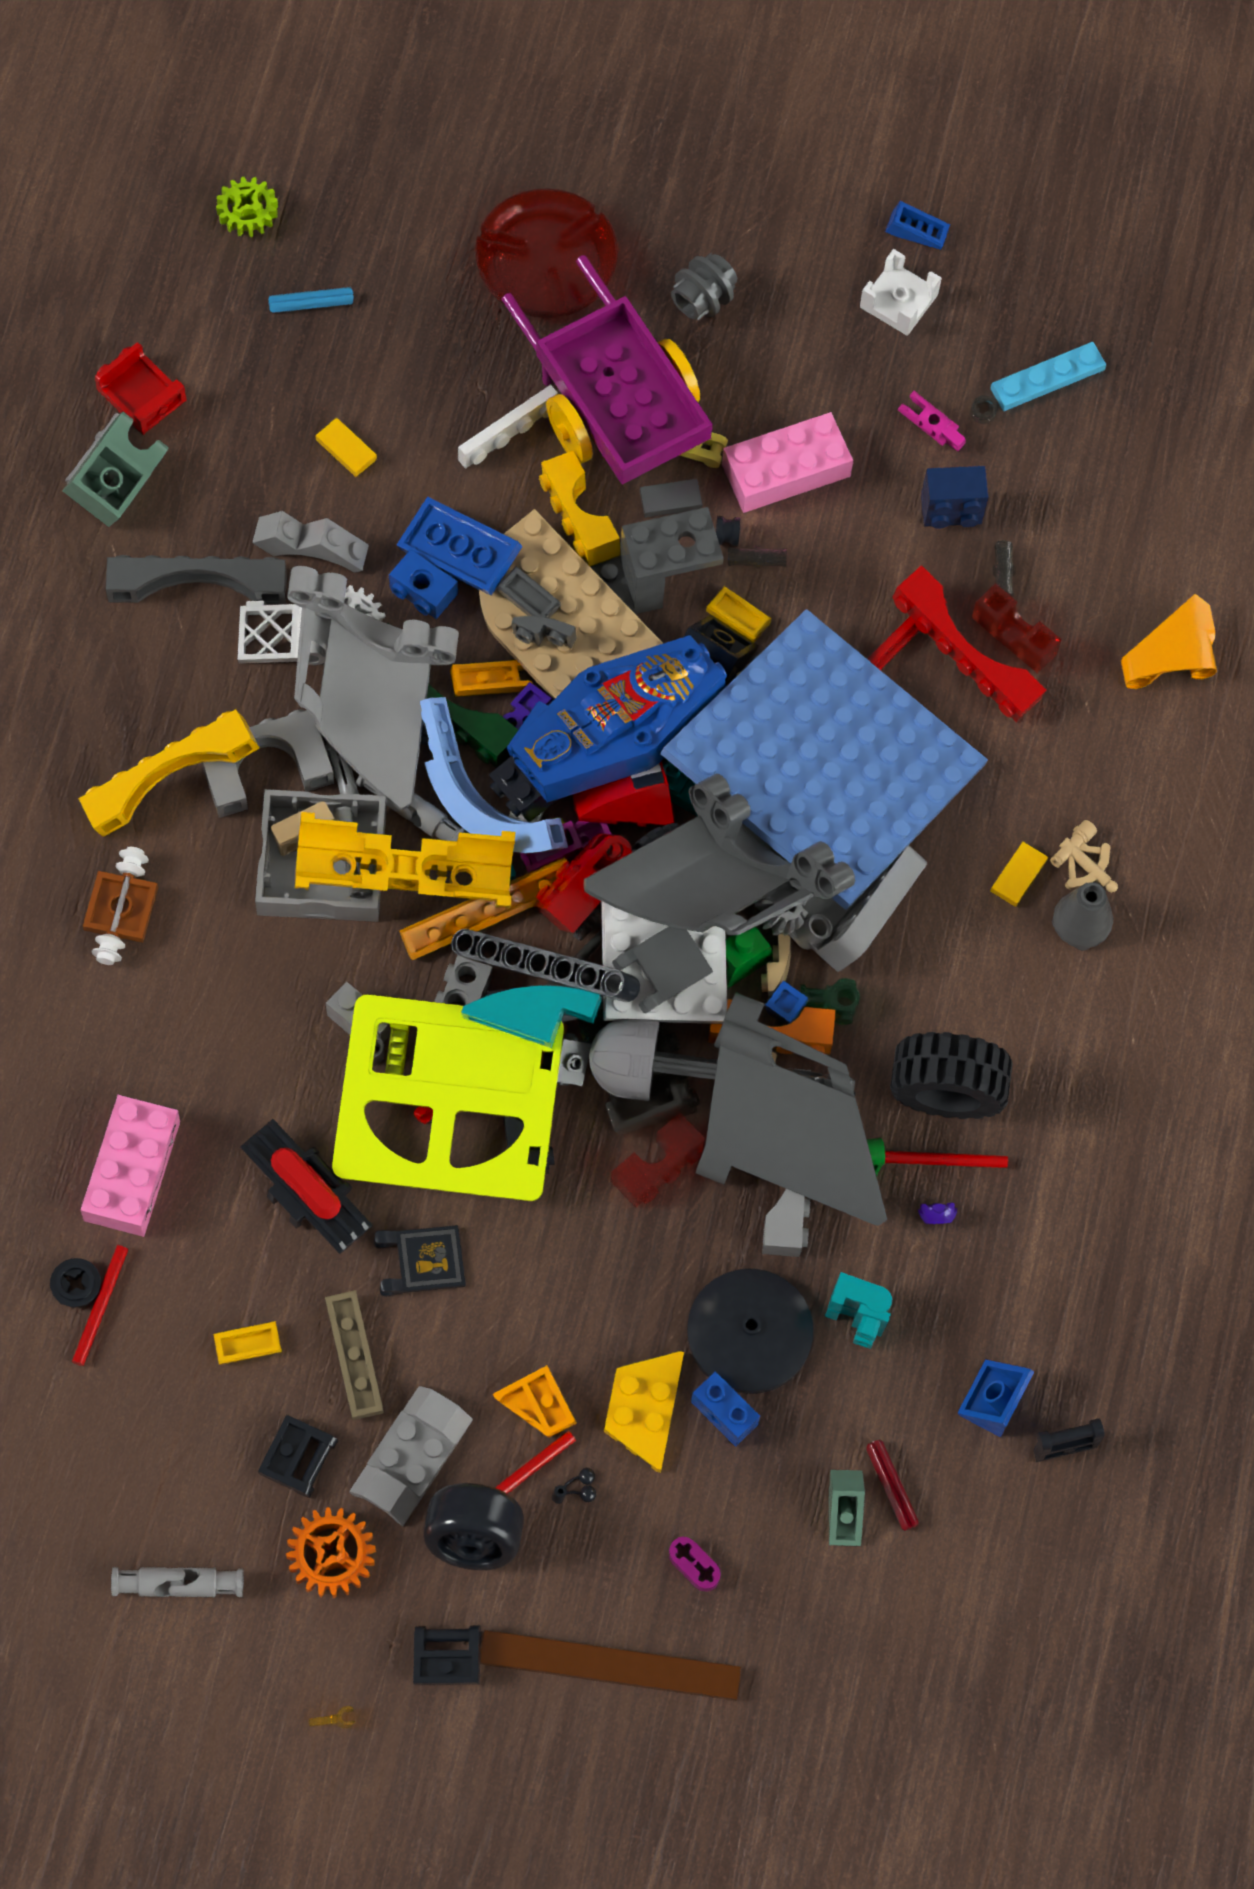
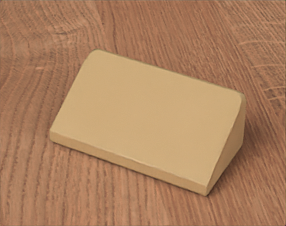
M324 801L301 811L315 813V819L334 820ZM301 812L271 826V831L281 856H285L298 848Z

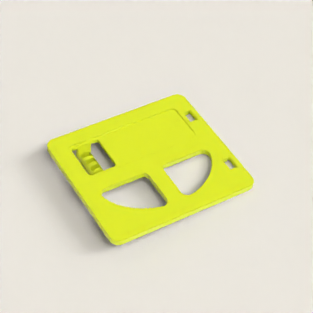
M363 995L359 997L354 1006L332 1162L334 1174L341 1179L522 1201H535L539 1199L544 1187L564 1035L562 1021L553 1046L549 1048L464 1019L461 1014L462 1005L376 995ZM380 1023H389L391 1028L385 1073H377L372 1070ZM410 1026L417 1027V1038L412 1073L409 1076H403ZM542 1052H553L551 1071L540 1069ZM379 1101L433 1109L428 1155L424 1162L417 1164L406 1160L392 1152L379 1141L366 1120L365 1106L369 1102ZM464 1111L515 1117L523 1121L524 1128L519 1138L499 1156L487 1162L465 1168H454L450 1164L455 1118L458 1112ZM530 1147H540L538 1166L528 1164Z

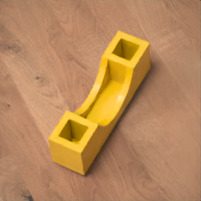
M574 450L541 462L542 475H539L540 484L544 492H550L552 496L550 501L556 514L560 513L563 517L562 525L567 536L572 535L575 540L573 541L575 552L580 557H583L589 566L619 556L620 538L609 517L588 514L575 503L578 496L586 490L585 471Z

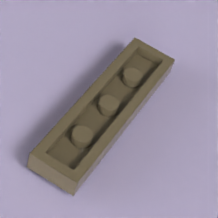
M356 1290L325 1297L352 1420L383 1414V1406Z

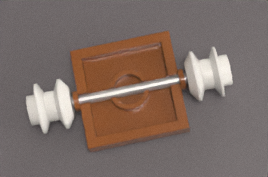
M127 847V849L119 851L120 857L124 860L123 862L116 863L115 867L123 874L122 876L98 871L84 919V931L103 934L95 938V941L100 946L93 949L92 954L98 962L105 965H113L114 962L121 961L122 957L117 951L118 949H124L125 944L120 938L144 942L156 898L157 883L136 879V877L145 875V870L141 867V864L148 863L149 858L144 855V851L137 847Z

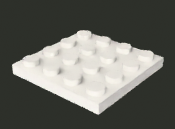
M602 902L603 966L614 968L612 961L619 955L669 926L634 916ZM713 926L703 933L687 930L714 972L648 1013L642 1012L639 1003L656 992L637 961L621 970L635 976L639 980L640 992L631 1002H622L603 996L604 1021L640 1019L672 1023L723 1024L727 1013L725 930L717 926Z

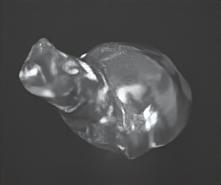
M601 902L574 932L573 937L578 941H582L585 936L602 925Z

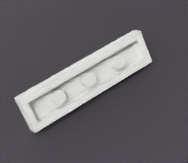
M549 385L458 447V461L465 469L472 464H479L495 448L500 449L510 441V438L519 432L524 433L528 431L535 421L541 417H548L546 401L548 398L558 394V392Z

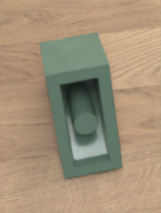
M830 1470L829 1545L861 1546L865 1497L862 1470Z

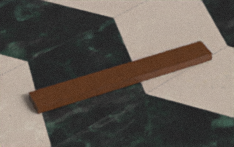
M488 1630L483 1631L480 1651L481 1665L737 1701L741 1672V1667Z

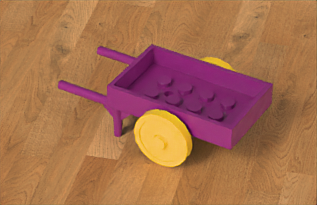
M583 255L576 260V263L605 304V307L541 339L511 293L504 295L502 301L535 349L536 356L542 363L543 384L546 386L551 385L553 380L561 394H556L547 399L546 408L550 423L562 447L567 453L574 450L580 464L593 456L590 436L623 485L711 439L713 424L699 405V386L694 372L680 348L670 339L665 338L657 342L627 297L624 296L615 300L588 258Z

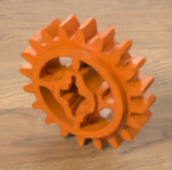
M326 1507L324 1517H320L319 1513L314 1510V1521L310 1522L305 1517L301 1518L303 1530L293 1527L292 1531L298 1539L287 1540L288 1546L295 1550L286 1553V1558L296 1561L289 1566L290 1573L300 1571L296 1577V1583L300 1584L307 1580L306 1591L308 1593L317 1586L318 1594L321 1598L326 1589H330L333 1598H336L338 1588H341L346 1595H349L348 1585L350 1583L357 1588L361 1587L358 1576L369 1578L370 1573L364 1566L375 1565V1560L367 1555L376 1552V1547L366 1544L373 1539V1534H362L366 1528L365 1521L354 1525L356 1521L355 1513L344 1519L343 1508L338 1510L336 1516H332L330 1508ZM326 1529H338L337 1532L335 1531L327 1537L315 1536L318 1532ZM349 1535L353 1538L358 1548L356 1560L345 1551L346 1540ZM306 1546L312 1548L317 1554L316 1565L313 1570L305 1560ZM333 1547H336L337 1556L331 1555L329 1558H326L325 1549L332 1550ZM333 1569H347L346 1572L338 1576H324L325 1573L328 1574Z

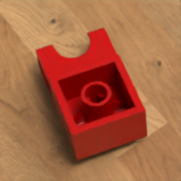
M606 833L597 834L571 863L567 861L558 869L555 874L558 878L551 886L547 884L536 895L538 901L533 906L559 930L574 933L601 902L584 892V879L632 853L630 843L622 836Z

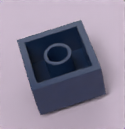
M985 466L927 468L921 492L924 527L932 526L933 528L940 529L949 525L973 527L977 524H982L988 501Z

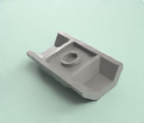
M419 1386L376 1448L349 1493L369 1501L389 1514L398 1524L404 1526L473 1419L460 1406L433 1389Z

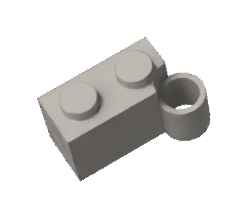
M346 982L326 1002L327 1016L351 1035L355 1002L363 995ZM380 1023L378 1026L376 1047L380 1050L374 1054L373 1066L378 1065L384 1058L383 1042L390 1036L391 1028L389 1023Z

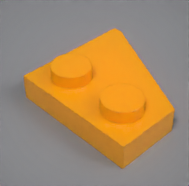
M547 1365L493 1393L497 1401L548 1438L577 1423Z

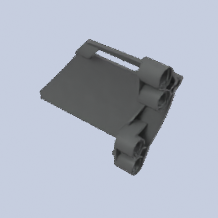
M736 992L714 1044V1047L719 1049L706 1146L699 1161L696 1174L725 1185L731 1166L876 1226L887 1221L847 1065L758 1022L765 1004ZM778 1046L827 1066L833 1088L779 1067L773 1060L772 1049Z

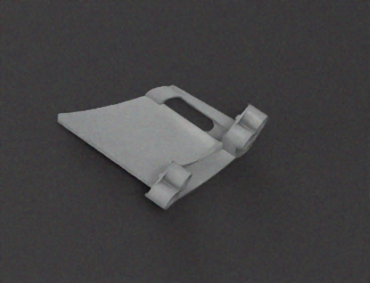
M307 566L293 567L291 569L287 598L302 608L294 698L301 708H305L313 715L316 720L315 727L342 758L381 795L386 796V799L400 810L411 806L413 802L423 728L420 701L427 698L431 665L455 663L459 632L454 628L446 626L430 628L428 623L420 620L405 621L403 629L389 625L344 603L347 584L345 576L338 573H323L320 575L315 569ZM311 641H315L326 650L320 696L309 685L305 684Z

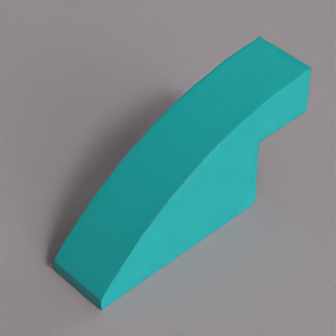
M529 986L494 993L463 1006L461 1014L464 1019L552 1048L564 1014L594 1023L602 1000L600 994L577 988Z

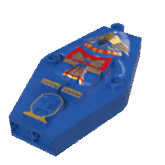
M691 635L589 667L579 673L511 745L514 763L547 803L650 770L665 758L660 754L663 748L726 687V671L719 662L714 663L711 660L707 648L702 643L698 644Z

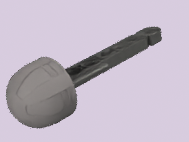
M623 1019L610 1022L597 1033L589 1053L592 1074L604 1090L618 1097L649 1101L654 1072L715 1079L718 1059L656 1051L659 1021ZM784 1068L833 1088L829 1074ZM850 1077L851 1084H852V1088H853V1092H854L855 1081H856V1080H855L854 1078H851V1077Z

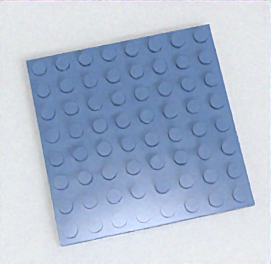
M807 609L693 718L660 753L696 784L714 774L723 776L729 784L730 795L738 793L748 801L751 810L750 816L743 820L742 823L789 863L792 862L795 854L819 841L826 843L834 854V862L847 863L855 875L854 885L832 898L845 910L857 900L988 761L987 758Z

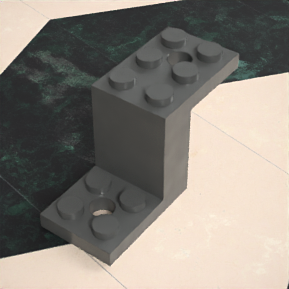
M705 507L622 526L620 558L603 561L590 567L635 614L663 608L665 577L721 565L724 558L709 508ZM686 536L691 537L695 544L691 547H684L679 543V539Z

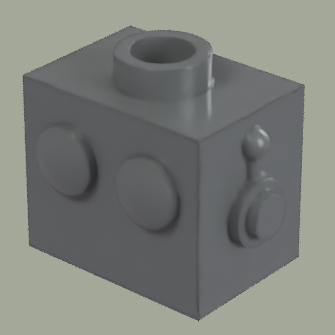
M569 1032L563 1035L557 1084L563 1086L569 1084L583 1086L591 1043ZM545 1052L542 1069L551 1071L553 1052Z

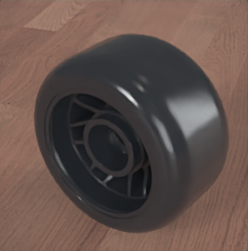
M475 1483L452 1484L440 1489L431 1498L427 1510L423 1537L429 1551L445 1563L469 1570L498 1569L512 1562L518 1554L524 1525V1514L518 1502L512 1496L499 1489Z

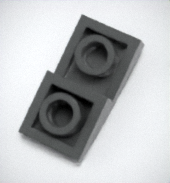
M537 616L514 617L512 620L513 634H515L517 639L527 644L533 642L540 646L546 636L551 643L557 646L566 645L572 648L577 639L576 627L562 621Z

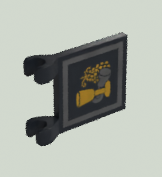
M458 1225L375 1232L374 1245L376 1248L381 1249L397 1245L401 1279L388 1278L381 1280V1296L387 1297L408 1292L466 1286Z

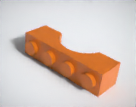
M727 999V1011L732 999ZM804 1007L800 1016L791 1024L770 1028L824 1054L830 1055L833 1045L835 1010ZM710 1024L709 1043L716 1042L723 1024ZM778 1046L773 1048L782 1054L793 1053Z

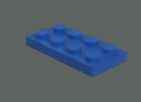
M428 496L397 543V547L405 553H408L410 549L443 572L492 596L523 547L518 541Z

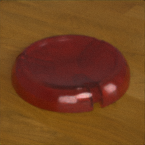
M534 189L515 194L498 204L487 215L480 227L481 235L477 236L475 245V257L480 277L489 292L503 305L505 304L502 301V297L511 293L526 316L557 318L558 316H568L579 312L595 302L599 295L576 263V260L585 255L606 287H608L614 275L618 258V245L610 222L602 212L599 215L594 212V204L568 191Z

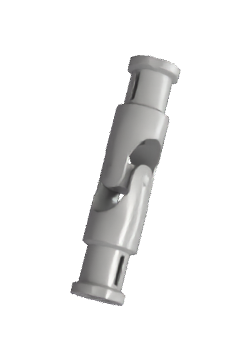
M360 775L358 776L356 785L359 787L364 786L374 794L383 796ZM416 793L413 795L412 805L403 810H400L386 799V806L411 821L432 838L436 836L441 840L457 841L459 832L468 833L464 828H460L448 820V815L423 800Z
M140 1567L139 1570L112 1568V1596H117L119 1593H138L140 1597H215L216 1594H236L237 1597H243V1568H238L237 1571H217L216 1568ZM185 1580L192 1581L191 1583L185 1585Z

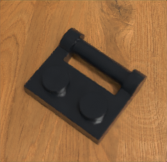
M286 1414L258 1470V1474L292 1489L304 1497L310 1498L314 1491L312 1486L330 1450L335 1449L338 1439ZM312 1439L318 1442L319 1445L302 1479L298 1480L293 1475Z
M1101 1419L1089 1420V1424L1053 1433L1048 1431L1037 1433L1038 1442L1033 1449L1036 1462L1097 1448L1104 1437Z
M470 1625L469 1629H426V1626H415L413 1684L480 1685L481 1626ZM469 1642V1650H426V1643Z

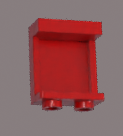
M139 342L135 343L132 347L129 346L123 349L118 358L110 364L103 365L95 375L97 390L120 413L125 412L133 419L132 425L142 435L186 401L185 386L177 379L172 382L143 353V347Z

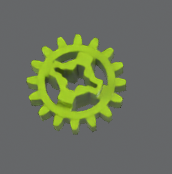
M241 177V183L239 184L234 180L230 181V189L225 186L222 187V195H217L216 210L220 218V224H227L228 232L237 229L238 236H242L244 231H248L249 236L253 237L254 230H258V232L263 234L264 225L268 227L273 226L272 218H277L278 200L275 198L274 189L267 190V182L264 181L258 185L256 177H253L251 182H246L245 177ZM262 200H263V201L265 202V204H266V208H265V209H263V207H262V203H261ZM229 204L232 205V209H233V212H232V213H230V211H229V209H228V208H229Z

